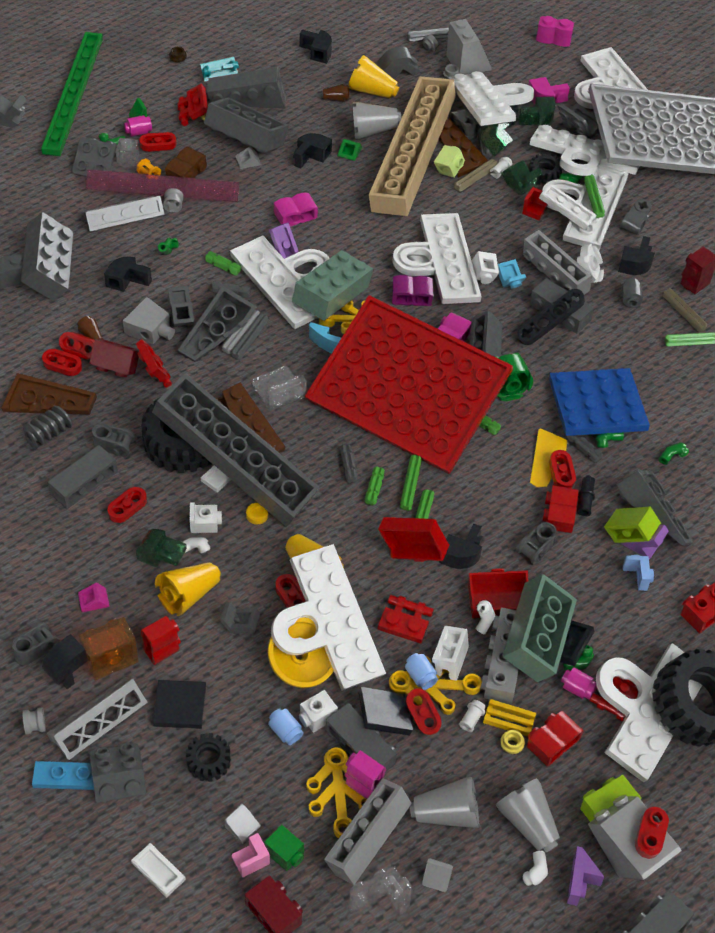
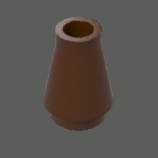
M341 84L323 89L324 100L342 102L349 100V86Z
M85 316L78 321V331L82 335L94 340L103 339L96 319L91 316Z

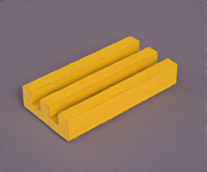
M490 699L483 723L507 731L516 730L528 737L532 730L536 713ZM490 715L503 718V719H505V720H507V721L520 723V724L526 725V726H528V727L526 728V727L519 726V725H516V724H513V723H510V722H506V721H503V720H500V719H496V718L490 717Z

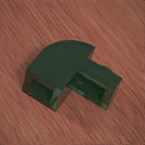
M536 97L535 107H520L519 125L550 126L554 119L556 107L554 97Z
M509 122L487 125L481 131V139L494 157L513 141L505 131L511 125Z
M524 160L507 168L501 174L507 185L517 194L522 195L530 191L532 187H537V178L542 175L540 168L530 172Z
M151 529L146 533L136 550L137 560L154 567H158L161 561L177 566L187 549V545L167 537L164 530Z

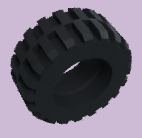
M156 399L154 405L150 404L146 409L141 424L143 445L148 458L151 461L155 460V465L160 468L165 466V470L170 472L178 470V473H184L185 470H190L191 473L196 472L199 467L202 469L206 468L209 460L184 439L174 438L166 434L171 428L152 413L158 400Z
M704 649L689 650L667 663L658 672L657 679L654 680L653 689L656 690L652 693L653 702L657 704L654 708L656 713L660 714L662 718L660 721L663 726L667 725L670 729L669 732L674 737L679 736L680 741L686 744L691 742L693 746H710L715 744V651H705ZM689 680L700 683L709 692L714 708L712 716L702 712L692 701L689 693Z

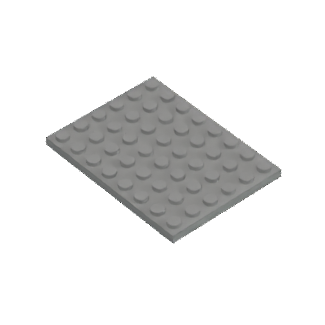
M590 83L588 90L608 163L715 174V98Z

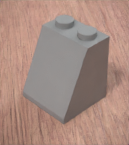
M463 19L450 22L446 53L450 63L457 65L459 73L464 75L475 71L485 72L492 70L480 40L468 21Z
M622 795L613 801V806L597 812L594 815L595 819L588 823L619 877L644 880L682 851L669 833L666 832L663 848L655 858L647 859L638 854L635 848V840L641 817L648 808L637 796ZM652 816L655 822H659L654 816ZM647 839L648 845L654 846L653 841Z

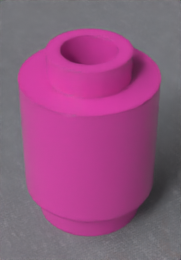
M143 115L127 118L126 123H124L125 133H129L130 137L148 134L149 131H152L150 117Z
M573 668L571 671L567 669L561 680L564 683L563 689L582 699L587 698L590 700L592 694L597 689L594 678L576 668Z

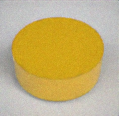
M252 503L246 509V518L252 524H262L268 519V511L259 503Z

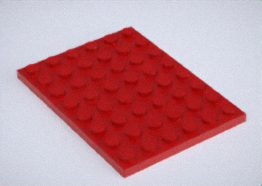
M368 295L304 397L311 403L411 455L420 456L426 463L450 474L511 374L513 366Z

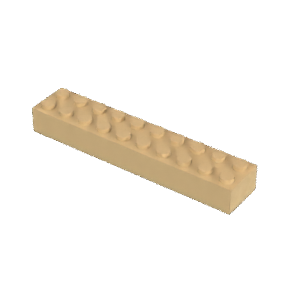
M419 77L370 190L371 212L408 216L445 121L456 98L454 79Z

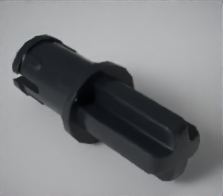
M590 475L583 477L581 491L578 493L579 507L577 513L586 517L591 515L592 501L595 499V478Z

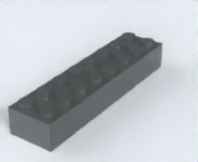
M186 373L157 400L152 413L286 527L320 488Z

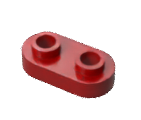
M170 132L148 133L139 138L140 148L147 152L172 150L177 145L176 136Z
M65 332L61 335L59 345L64 352L83 359H91L95 343L94 339L75 332ZM71 339L74 340L73 346L70 343ZM89 345L92 347L91 352L88 350Z
M49 349L42 355L43 365L49 370L67 376H75L82 371L81 359L76 355L58 349Z
M564 450L554 451L549 459L553 483L555 486L572 488L576 481L572 458Z
M132 487L112 501L107 509L109 519L115 523H122L142 509L147 503L145 490L140 487Z
M283 574L277 578L275 590L287 608L295 606L297 603L306 602L295 576ZM286 586L290 587L289 590H285L283 588Z
M419 688L411 690L406 697V705L417 727L422 733L427 735L437 733L441 728L442 720L429 694ZM416 696L422 698V704L419 706L413 702ZM427 718L433 720L432 727L425 726L424 722Z
M650 807L644 812L635 840L636 851L640 856L647 859L655 858L661 852L669 824L667 813L659 807ZM652 816H657L660 822H655ZM647 839L652 840L654 846L648 845Z

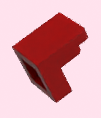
M535 187L531 188L524 199L523 215L536 220L541 219L548 206L547 203L539 198L543 192L542 190Z

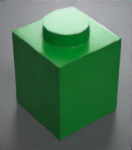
M282 824L264 842L270 857L285 871H288L292 866L297 867L304 859V843Z

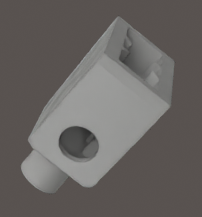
M147 297L123 320L124 334L140 340L143 339L151 344H154L161 336L171 340L175 334V329L170 327L169 313Z

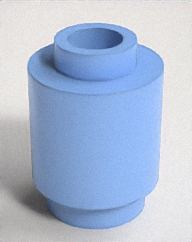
M415 653L406 660L405 669L418 687L426 690L437 683V672L424 654Z
M277 709L270 715L268 725L283 743L286 742L288 745H292L304 734L301 730L302 726L287 709Z

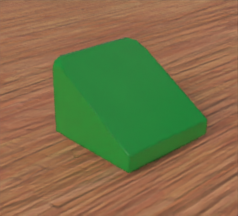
M137 98L129 113L130 118L143 115L147 117V109L140 98Z
M343 139L337 156L355 161L362 146L360 143Z

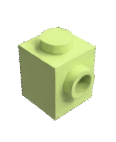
M444 145L434 164L440 174L455 178L459 169L464 165L465 159L458 147Z

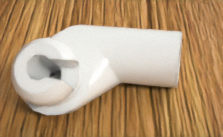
M191 537L175 545L179 555L196 547L199 553L210 550V546L207 543L208 540L204 537Z
M482 600L477 605L481 620L475 629L482 634H486L494 620L495 613L492 604Z
M544 851L533 853L534 866L530 871H526L523 874V881L528 886L540 884L548 874Z

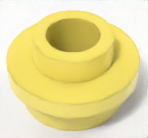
M509 730L502 735L500 744L505 752L517 754L523 750L525 739L519 731ZM513 740L517 745H511L508 741Z

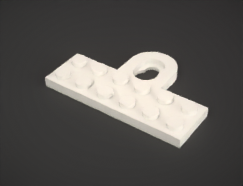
M612 47L581 56L582 64L594 78L582 81L576 86L574 98L579 105L593 109L590 94L588 93L590 83L648 90Z
M478 71L467 75L456 74L449 77V79H454L455 93L480 126L516 121V114L510 106L528 103L534 98V89L529 85L510 83L493 86L486 76Z
M539 125L530 140L531 146L562 154L560 166L565 171L576 175L588 176L594 174L599 165L636 175L640 167L608 163L602 140H592L584 135L570 134L567 130L552 129L549 125ZM580 159L588 162V164H577L572 160Z
M599 165L593 175L603 203L605 216L603 218H595L586 230L569 220L563 235V241L580 246L592 244V246L595 245L600 250L629 175L627 172ZM552 180L544 185L542 191L551 183L564 193L574 195L578 203L593 212L585 184L580 185L566 180ZM550 205L547 206L548 208H550V209H552V210H555V209H554L553 207H551Z
M458 213L421 215L420 222L426 242H410L399 245L393 253L392 262L394 267L402 274L408 276L434 275L442 304L480 302L482 296ZM424 255L427 256L430 259V261L427 263H420L417 261L409 260L407 256Z
M264 236L230 250L232 259L241 265V269L294 329L318 318L292 302L296 282L307 275L299 274L294 269L307 262H316L317 265L313 267V271L330 259L327 254L316 249H306L284 259Z
M334 544L292 557L290 563L306 602L284 609L274 619L271 626V636L277 648L286 654L297 656L324 647L341 691L385 675V669ZM306 617L314 622L316 633L311 638H292L288 634V628L294 625L299 618Z
M673 643L667 647L651 676L624 658L608 660L598 669L596 674V685L601 696L626 715L604 753L642 782H646L673 737L667 725L664 727L660 720L662 718L660 714H657L654 707L657 704L653 702L652 694L656 691L653 689L654 680L657 679L660 669L684 653ZM620 677L623 680L632 681L638 689L637 699H630L619 692L613 684V678ZM689 680V693L692 701H694L702 685L694 680Z

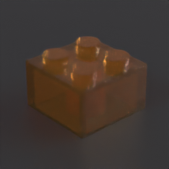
M124 617L110 620L105 625L88 629L79 635L81 645L86 649L88 659L86 664L95 681L139 662L136 640Z

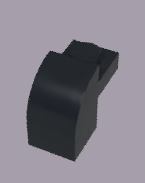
M301 30L299 47L311 50L310 60L327 64L332 54V38L323 30H320L318 34Z
M316 133L305 134L297 139V148L293 154L295 159L294 166L301 169L309 158L323 163L332 152V139Z
M643 236L640 249L624 246L618 272L629 275H641L650 270L655 252H651L652 246H649L650 237Z
M127 256L114 260L104 273L106 287L122 292L125 291L130 281L149 286L152 282L151 268L136 264L135 257Z
M473 523L466 540L448 534L446 540L449 547L443 561H439V563L455 569H466L474 566L481 556L483 536L480 533L482 526Z
M70 634L47 653L42 663V669L57 685L62 683L66 689H69L75 684L73 672L88 662L86 649Z

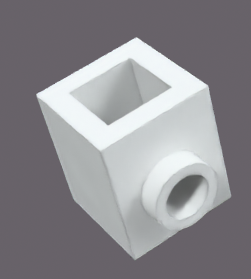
M323 690L300 704L299 719L304 727L309 726L314 733L326 726V719L337 712L338 707L327 692Z

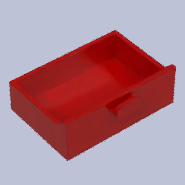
M383 517L378 528L391 551V558L410 559L415 562H424L425 560L443 561L449 547L436 519Z
M499 568L492 569L491 572L469 573L467 584L472 618H480L477 605L482 600L492 604L496 616L500 615L501 607L517 610L524 584L529 581L528 571L505 572L504 569Z

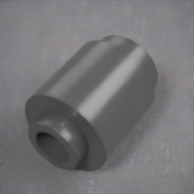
M635 278L627 279L622 286L623 303L625 306L637 307L643 302L642 285Z

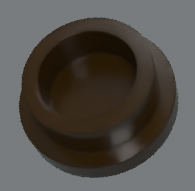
M177 46L171 49L169 58L173 62H182L187 58V54L184 48Z

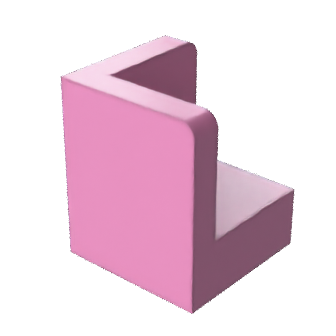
M258 833L249 837V846L232 854V859L242 878L270 864V854Z

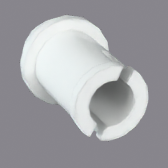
M508 157L499 159V163L490 169L491 175L498 179L506 170L509 171L512 168V160Z
M473 700L467 705L468 710L459 723L460 727L468 732H473L480 716L485 714V705L478 700Z

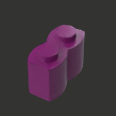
M393 276L392 304L432 306V278L427 276Z

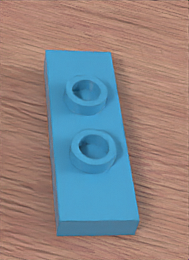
M35 761L32 786L33 788L94 790L91 763Z

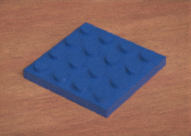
M630 368L550 373L549 381L565 436L649 430L650 424Z

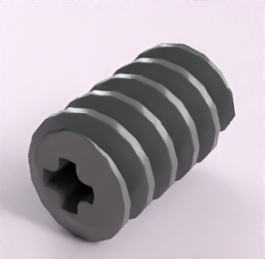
M54 406L52 410H47L44 415L41 414L37 419H32L30 423L24 424L23 431L30 446L33 449H37V441L44 445L43 437L48 441L52 440L50 433L57 437L59 435L57 429L59 428L62 432H65V424L71 428L72 421L62 408Z

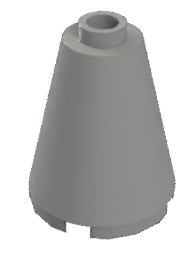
M353 102L355 139H361L397 128L398 123L401 121V112H397V108Z
M466 777L415 796L414 802H411L412 804L410 805L411 817H416L417 822L467 828L479 827V812L473 777Z
M536 778L522 785L523 787L517 791L514 790L496 803V806L538 851L543 849L547 853L558 846L556 841L560 836L541 783Z

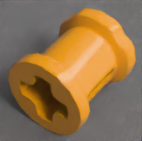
M145 158L137 164L136 171L139 174L145 175L147 179H159L161 169L153 166L150 160Z

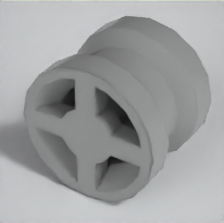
M175 188L166 190L163 201L164 209L168 212H179L182 208L183 193Z
M43 707L31 712L23 710V724L26 735L37 730L46 732Z

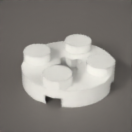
M583 245L580 256L577 257V263L592 275L591 283L601 282L604 276V269L600 270L599 265L603 263L601 254L595 245Z

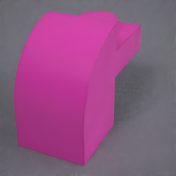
M546 77L529 80V86L534 89V98L531 101L538 107L553 109L554 103L568 101L570 90L568 84L550 86Z

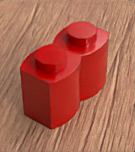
M552 485L551 492L547 491L545 504L549 505V508L544 509L542 521L553 524L556 531L572 533L579 490Z
M167 615L141 630V636L144 641L143 649L154 665L179 651V644H181L177 634L180 631L175 620H170Z
M563 711L558 714L552 713L545 720L544 726L540 729L535 727L528 735L529 740L526 747L547 767L577 743L584 731Z

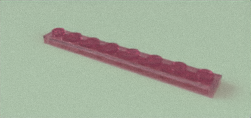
M87 169L86 189L164 196L166 190L175 188L183 193V198L238 202L239 182Z

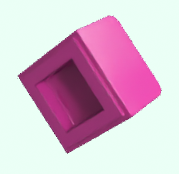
M97 582L78 592L82 612L109 607L106 588Z

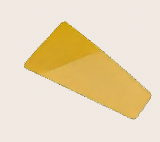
M543 429L538 430L530 479L531 484L536 487L548 486L552 479L549 466L550 456L556 450L566 451V439Z

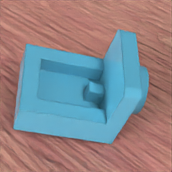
M516 259L498 264L499 277L504 288L510 286L513 289L522 285L526 275H521Z

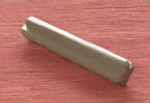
M490 159L455 182V190L462 192L490 173V169L498 164L497 161Z
M669 288L664 291L663 297L698 332L701 333L706 330L707 323L673 289Z

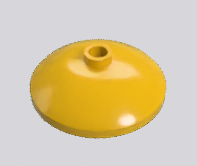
M305 617L297 619L295 624L288 628V634L292 638L308 639L316 633L314 622ZM271 636L268 644L269 663L274 673L285 683L297 688H311L323 683L333 673V668L324 647L302 654V660H298L296 656L286 654L277 648Z

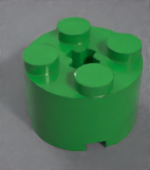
M519 353L500 357L495 356L513 366L511 374L497 397L502 401H511L523 397L522 393L526 390L529 392L533 386V377L524 359Z

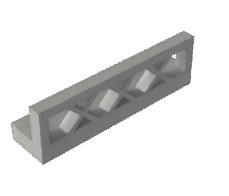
M160 195L83 211L89 231L165 215Z
M124 677L46 734L52 742L58 745L65 758L70 760L148 702L134 679ZM133 690L139 701L131 707L124 706L126 695ZM110 706L118 707L116 718L112 721L104 720L106 709ZM91 720L98 721L97 731L94 734H84L88 722ZM70 735L78 736L77 746L68 751L63 740Z

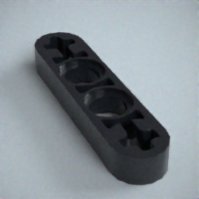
M580 289L569 290L521 326L517 332L519 341L524 345L533 344L580 309L585 302L583 292ZM573 296L576 297V298L578 297V298H579V301H577V302H576L575 300L572 301V297H573ZM557 307L565 309L561 315L554 314V310ZM547 319L549 323L546 327H539V320ZM525 332H526L527 334L530 333L531 337H530V338L524 337L523 334H524Z

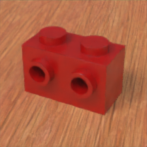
M715 583L705 585L699 591V594L694 597L692 595L689 596L682 604L684 607L680 615L699 634L715 623Z

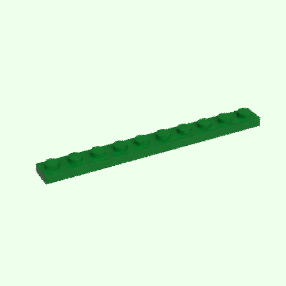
M85 32L42 145V154L61 156L103 41L101 33Z

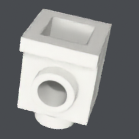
M478 251L471 260L476 279L481 280L482 284L491 283L499 274L496 254Z
M190 503L191 533H217L218 524H222V511H217V505H195V503Z

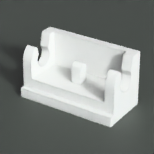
M444 626L432 658L438 676H441L442 669H446L449 671L450 680L457 681L469 648L467 629Z

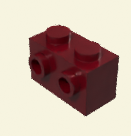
M704 246L687 256L685 260L686 266L681 274L680 284L693 294H697L710 284L715 270V254Z
M97 339L94 343L90 364L95 365L97 370L108 372L109 369L115 371L117 376L127 377V375H132L136 372L139 359L137 352H139V349L104 339Z
M270 875L245 893V904L268 933H292L302 925L303 910L295 900L291 901L286 896L287 891L279 880L274 881Z

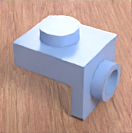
M631 555L625 557L623 571H636L638 590L647 591L650 582L652 583L654 580V571L650 569L649 556Z

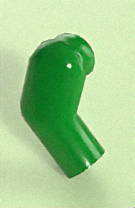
M562 173L559 180L578 184L582 175Z
M167 238L165 242L158 245V249L163 254L169 255L172 252V248L179 247V242L177 238Z
M681 442L667 446L658 460L660 463L667 465L676 454L679 457H685L689 453V449L686 447V444Z
M589 645L586 646L575 667L563 663L564 670H572L573 668L578 670L586 669L593 660V648Z

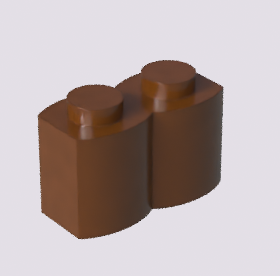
M185 147L165 167L166 178L184 187L188 183H192L196 175L205 171L207 167L206 155L190 147Z

